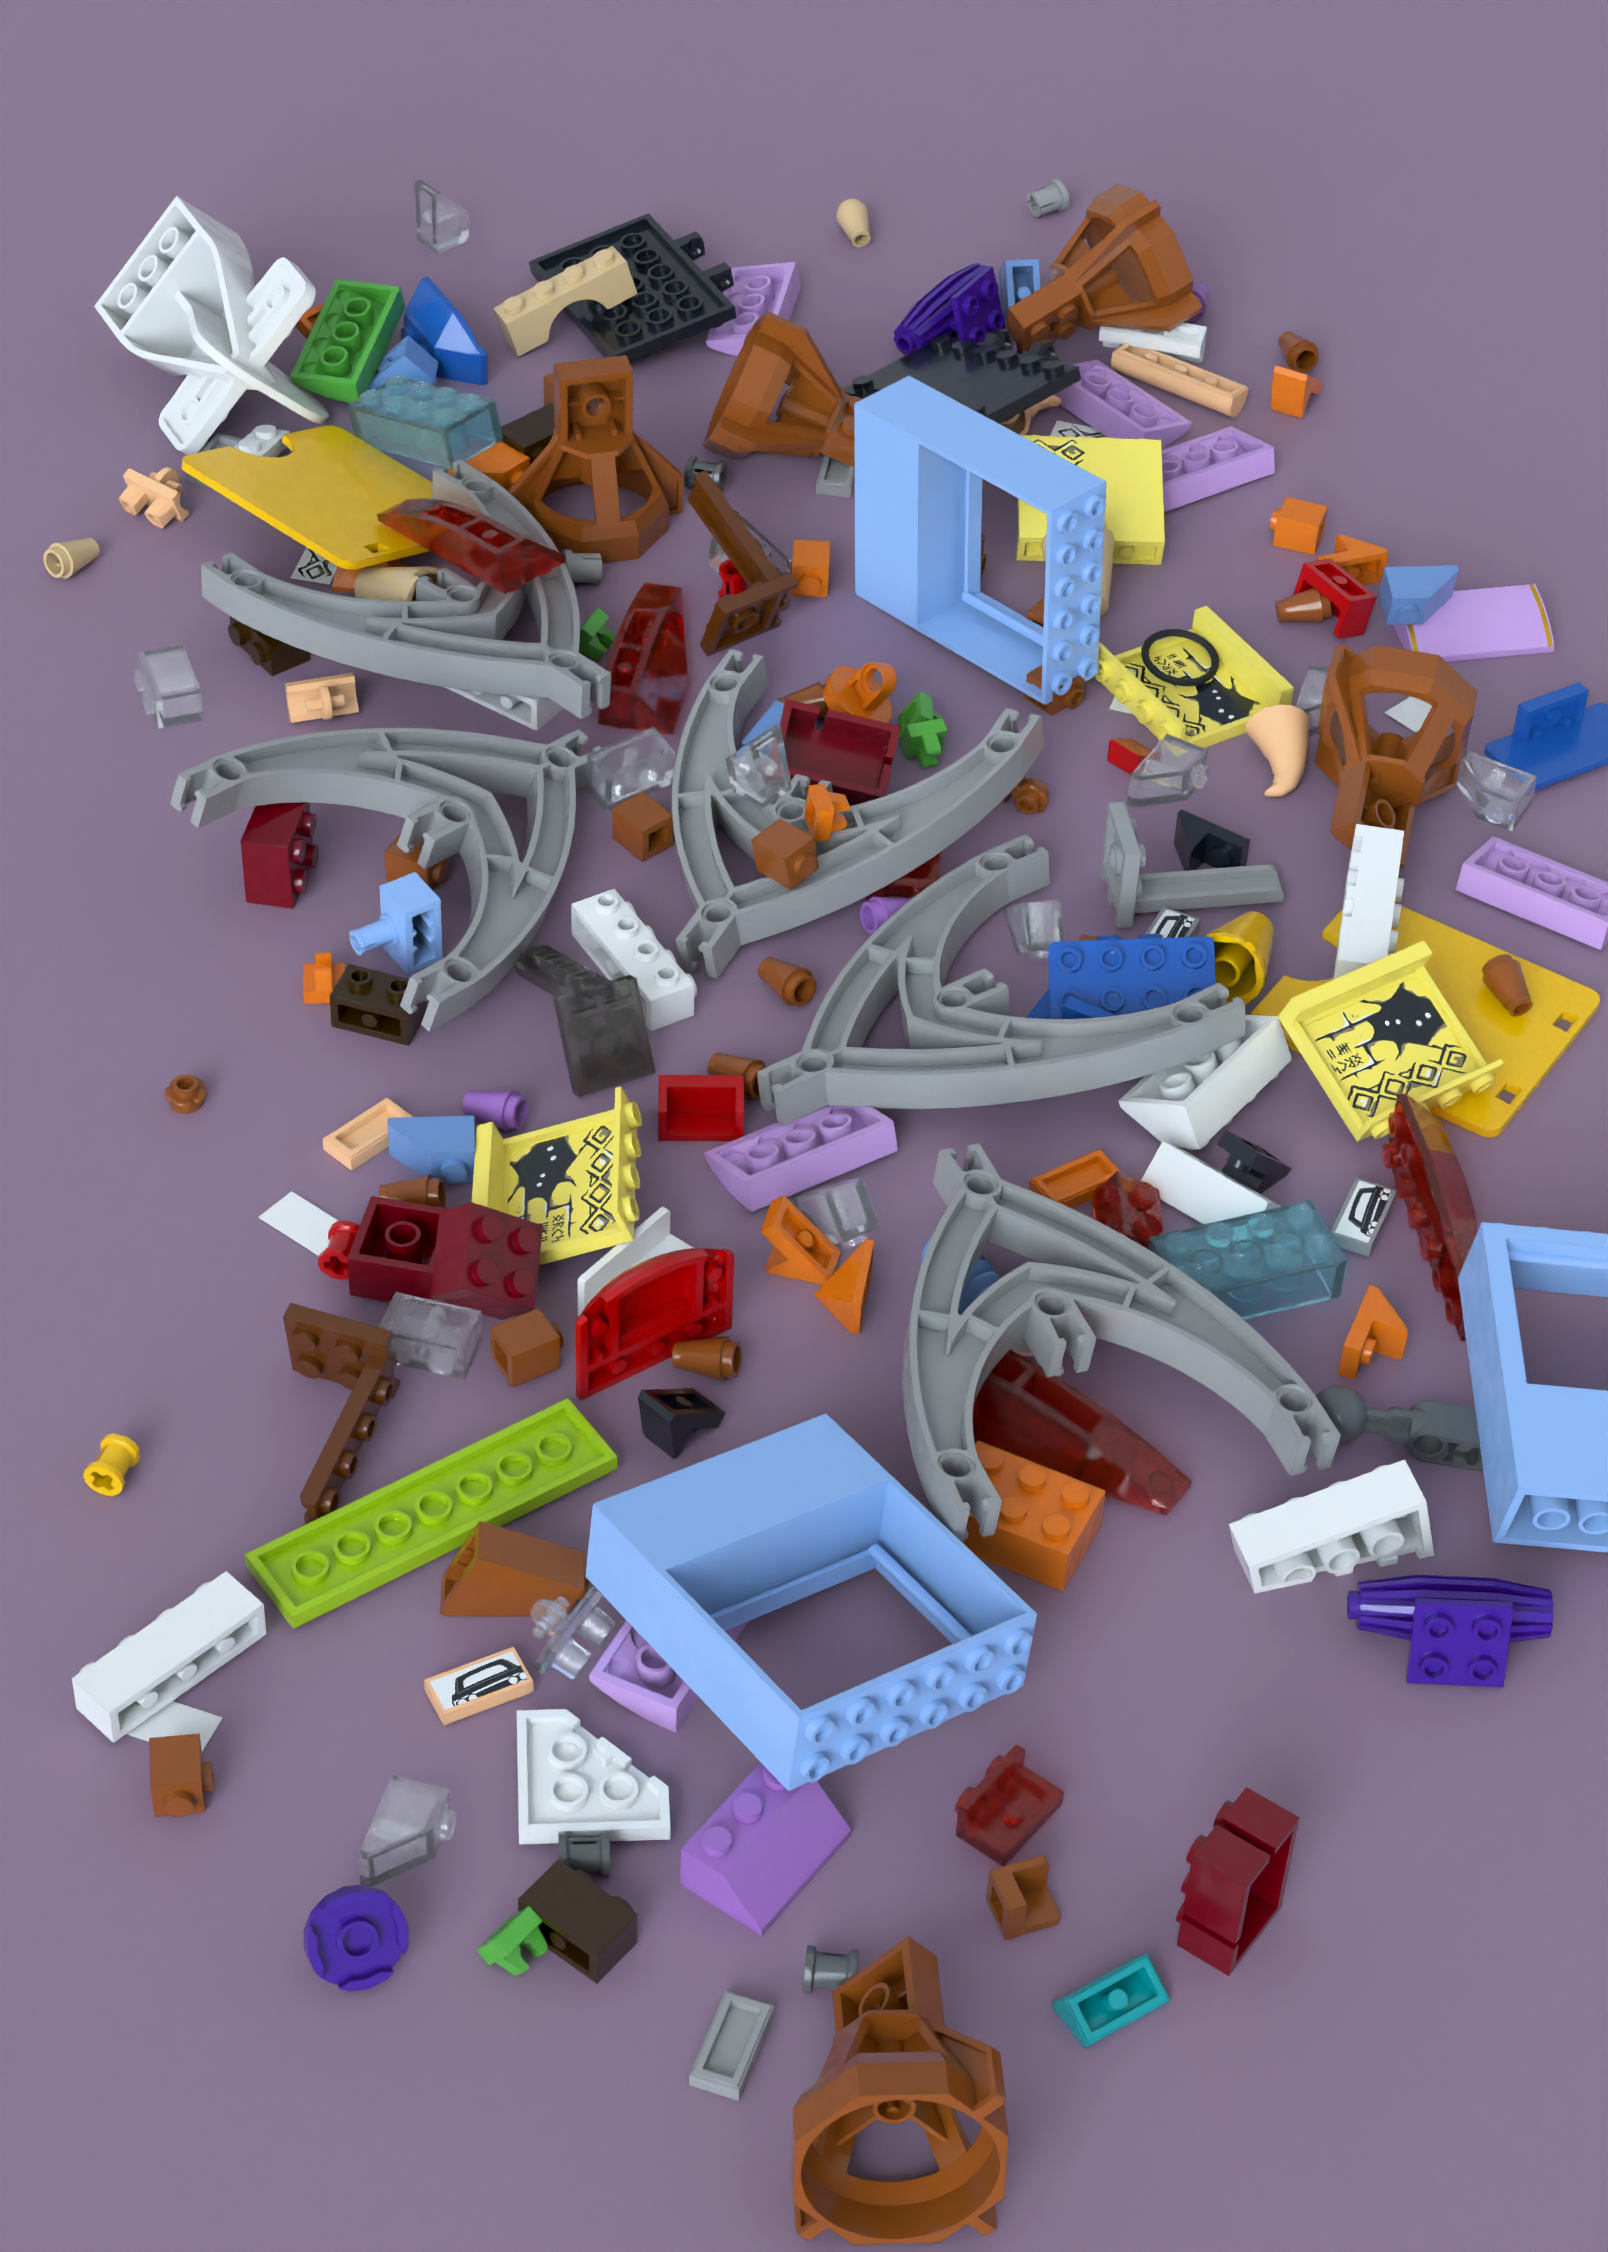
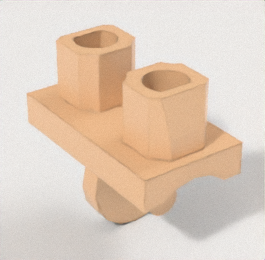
M165 467L158 473L152 472L147 477L129 468L123 475L127 487L119 497V501L126 512L137 515L147 504L149 507L144 512L147 519L153 525L162 529L173 517L183 522L189 515L188 510L182 508L180 504V494L183 491V486L179 484V475L176 470Z
M353 672L285 683L288 714L291 723L320 718L329 720L333 716L359 712Z

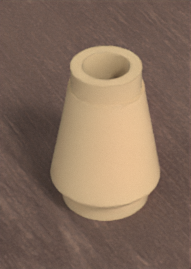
M858 199L843 201L837 209L836 220L855 247H864L871 240L868 209Z
M91 537L53 543L43 555L44 565L53 577L69 578L99 556V546Z

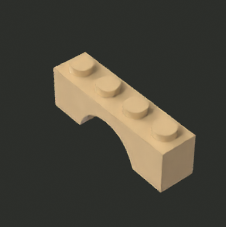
M611 246L596 252L594 256L577 265L567 267L556 276L537 283L533 288L508 298L504 303L494 307L493 310L504 340L519 357L548 341L553 320L569 304L579 300H594L610 309L638 293L627 261Z

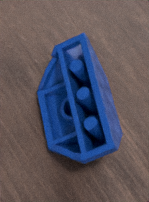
M429 277L422 278L404 311V327L401 328L402 340L409 335L438 361L436 377L476 385L488 384L487 353L482 346L479 347L477 345L474 333L459 310Z

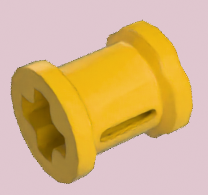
M112 1433L102 1439L99 1456L95 1462L90 1463L86 1467L83 1474L85 1482L91 1489L106 1496L118 1495L123 1490L125 1485L124 1476L130 1467H134L141 1457L139 1453L140 1448L133 1440L126 1436Z

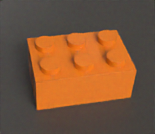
M977 1441L975 1449L979 1461L1001 1498L1002 1505L995 1534L985 1537L981 1536L979 1532L980 1525L970 1511L966 1526L969 1535L966 1540L961 1542L979 1558L1064 1591L1101 1528L1106 1491L989 1444Z

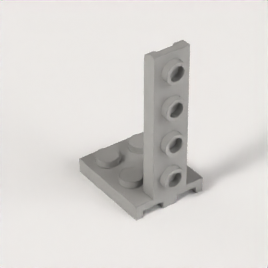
M1124 802L1108 803L1100 878L1101 881H1107L1109 887L1106 897L1109 906L1116 909V928L1132 927L1134 913L1160 912L1163 906L1173 910L1284 902L1285 894L1278 879L1276 869L1271 864L1139 874V869L1145 867L1146 853L1143 843L1138 844L1136 820L1134 817L1129 818Z

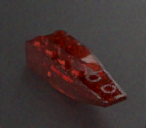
M428 498L406 499L377 514L379 522L504 594L518 590L523 584L538 576L547 575L553 568L566 562L563 554L529 535L456 503Z
M645 582L633 599L622 621L605 667L611 673L610 705L602 710L598 708L599 725L649 731L656 734H674L689 684L681 587Z
M1406 1093L1397 1094L1394 1112L1390 1113L1388 1117L1389 1140L1388 1143H1384L1382 1149L1384 1165L1387 1169L1391 1168L1393 1172L1397 1197L1404 1199L1407 1207L1408 1224L1412 1230L1416 1229L1420 1239L1421 1256L1424 1261H1429L1432 1268L1433 1285L1436 1292H1441L1444 1298L1447 1321L1449 1324L1455 1325L1460 1340L1466 1341L1458 1277L1478 1232L1474 1206L1465 1176L1441 1120Z
M1010 1349L990 1372L973 1404V1436L975 1444L977 1441H981L1106 1491L1105 1496L1167 1515L1191 1487L1192 1481L1116 1416L1055 1375L1047 1377L1041 1366Z

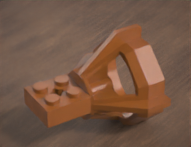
M1120 184L1112 186L1093 199L1087 208L1085 219L1056 260L1052 262L1050 266V283L1008 308L1007 330L1010 332L1012 341H1016L1017 353L1029 352L1032 343L1042 339L1055 341L1059 338L1062 340L1066 339L1079 326L1088 330L1106 326L1170 332L1201 312L1202 304L1192 292L1194 280L1173 230L1160 215L1161 206L1156 200L1149 202L1141 191Z
M763 313L755 321L752 329L748 331L745 337L743 347L734 362L712 414L702 447L727 458H744L752 451L806 456L808 459H814L819 453H822L855 468L854 403L862 399L846 394L843 386L840 387L837 384L806 328L774 313ZM785 383L789 386V389L785 391L775 414L777 419L775 422L768 421Z
M626 355L555 363L554 434L549 444L508 492L543 527L560 555L563 549H571L572 553H600L602 564L639 559L669 530V515L682 512L683 476L675 466L633 429V370ZM580 484L591 485L595 521L580 520L559 514L546 506L542 499L562 488ZM618 487L633 491L648 501L635 512L620 517Z
M1345 643L1334 647L1331 665L1328 666L1317 729L1320 738L1314 763L1339 787L1330 833L1351 851L1356 824L1403 830L1404 837L1399 868L1405 865L1415 807L1420 803L1456 788L1460 762L1466 753L1477 691L1439 655L1382 645H1375L1356 654ZM1377 692L1399 693L1420 699L1432 705L1419 732L1406 738L1395 733L1379 734L1368 724L1365 694ZM1452 726L1454 732L1449 736L1445 737L1450 727Z
M907 1936L832 1991L836 2031L833 2038V2046L817 2083L800 2095L793 2108L791 2178L796 2233L807 2241L827 2228L853 2245L940 2243L966 2224L984 2236L989 2235L998 2228L995 2204L1004 2199L1009 2139L1004 2105L1006 2094L1000 2052L985 2043L945 2027L937 1957ZM955 2109L967 2114L981 2125L979 2134L972 2145L963 2131ZM877 2119L890 2124L901 2123L911 2119L923 2127L940 2170L924 2177L905 2181H875L859 2178L847 2173L856 2134Z

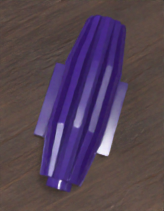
M980 263L971 264L944 278L918 300L894 331L895 336L893 339L898 350L905 355L910 354L928 345L933 337L939 335L951 336L956 331L958 332L959 340H971L972 343L977 344L978 341L985 340L987 333L998 329H1005V317L1001 308L998 284L993 267L980 265Z
M1414 1574L1359 1581L1356 1591H1348L1347 1618L1356 1620L1358 1630L1410 1640L1406 1674L1407 1683L1504 1687L1509 1643L1549 1638L1553 1628L1554 1605L1550 1589L1492 1577Z

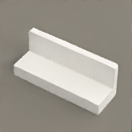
M1182 323L1169 332L1101 326L1099 341H1103V346L1117 349L1124 344H1128L1133 347L1156 350L1179 360L1202 363L1207 327Z
M1162 1141L1139 1184L1142 1189L1243 1247L1249 1245L1263 1218L1275 1222L1282 1209V1206L1180 1147Z
M663 1206L660 1207L634 1230V1241L616 1245L578 1278V1316L581 1315L587 1304L601 1288L625 1270L661 1254L693 1248L670 1234V1210Z

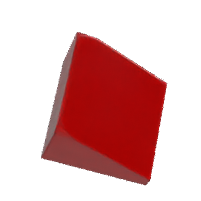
M1112 738L1109 741L1107 761L1137 778L1160 762L1161 756L1133 739Z

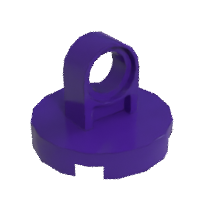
M364 1884L343 1886L324 1896L310 1912L304 1927V1951L313 1970L320 1978L325 1979L329 1983L336 1984L339 1989L346 1991L370 1989L387 1980L394 1973L393 1966L399 1961L402 1953L405 1955L409 1946V1926L398 1904L383 1890Z

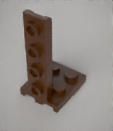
M705 470L696 475L695 486L689 494L688 501L749 586L746 591L736 595L727 594L715 603L714 611L709 623L706 625V631L700 643L706 655L710 656L779 627L782 623L778 617L780 610L781 612L787 610L791 602L787 596L788 591L797 588L798 582L790 572L782 575L780 570L773 566L763 552L761 543L756 538H753L743 524L741 515L731 507L724 497L719 484L714 482Z
M290 1303L283 1316L292 1370L298 1371L308 1378H322L340 1383L342 1386L352 1390L300 1494L301 1504L304 1508H307L304 1515L306 1525L337 1510L341 1496L340 1489L346 1478L351 1479L358 1465V1452L364 1441L369 1442L372 1439L377 1424L376 1416L381 1406H387L391 1398H394L400 1386V1379L394 1376L397 1359L396 1353L391 1352L390 1349L393 1331Z

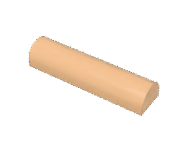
M1124 344L1114 350L1112 354V370L1232 418L1241 412L1245 404L1249 389L1247 386L1156 350Z

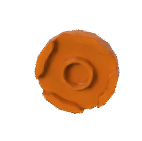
M873 662L865 664L861 669L844 665L835 668L826 678L827 685L822 689V694L829 709L885 723L890 722L892 718V705L889 696L894 691L897 683V675L891 664ZM877 669L880 671L882 675L881 686L876 680L873 679L874 673Z

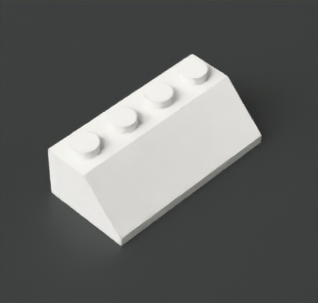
M1245 1015L1246 1036L1192 1061L1144 1076L1118 1101L1121 1109L1160 1142L1165 1141L1190 1151L1205 1147L1210 1142V1139L1223 1126L1229 1124L1233 1117L1247 1103L1254 1100L1256 1094L1271 1080L1275 1079L1279 1072L1292 1060L1279 1018L1277 1016Z

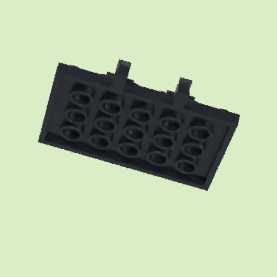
M649 213L529 261L531 273L539 282L546 281L563 272L567 267L577 265L594 256L596 252L611 246L627 261L638 293L637 295L610 309L594 300H579L563 308L564 312L604 358L626 355L629 363L640 357L708 329L720 327L725 322L737 318L735 306L722 293L734 286L731 268L724 262L702 271L693 262L705 255L702 237L697 232H693L673 240Z
M998 329L987 333L985 340L978 341L977 344L972 343L971 340L952 339L948 335L933 337L925 347L868 376L855 378L852 384L844 389L846 394L864 399L907 376H911L1001 424L1080 381L1081 376L1079 366L1065 364L1062 360H1059L1055 340L1042 339L1033 342L1029 352L1023 351L1020 354L1013 350L1010 332Z

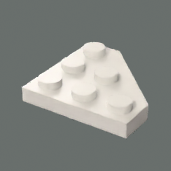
M567 1709L517 1710L519 1845L559 1843L558 1833H567L568 1837L571 1838L599 1837L601 1832H609L610 1841L670 1840L669 1786L653 1775L649 1778L632 1765V1758L603 1736L597 1739L581 1727L580 1719Z

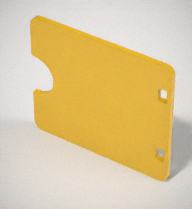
M326 425L283 434L282 443L292 451L291 454L284 457L256 456L240 451L232 446L185 455L182 458L181 468L183 471L343 569L356 570L477 539L463 521L432 502L433 482L337 426Z
M1401 906L1398 928L1391 927V930L1398 931L1395 952L1423 940L1426 942L1433 953L1424 964L1426 971L1486 1063L1490 1064L1500 1058L1504 1062V1065L1493 1076L1496 1080L1495 1083L1478 1094H1474L1470 1090L1462 1094L1463 1097L1452 1106L1441 1109L1437 1105L1429 1109V1113L1480 1136L1496 1137L1504 1131L1597 1012L1600 996L1589 987ZM1342 910L1322 933V939L1330 942L1336 948L1338 946ZM1508 954L1512 959L1519 961L1530 999L1533 1003L1531 1009L1523 1015L1511 1016L1509 1011L1483 983V966L1490 959L1498 955ZM1284 975L1256 1006L1251 1015L1278 1017L1292 997L1333 980V977L1320 981H1306ZM1561 1019L1573 1023L1566 1032L1556 1027ZM1280 1022L1288 1048L1300 1053ZM1504 1090L1516 1095L1510 1104L1499 1099Z

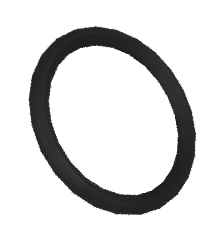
M1165 629L1150 635L1144 641L1141 648V657L1147 669L1155 677L1173 685L1196 686L1209 681L1219 668V657L1214 647L1205 638L1187 630ZM1176 636L1195 641L1207 650L1211 658V667L1206 674L1197 678H1176L1165 674L1154 666L1149 656V649L1156 640L1163 637Z

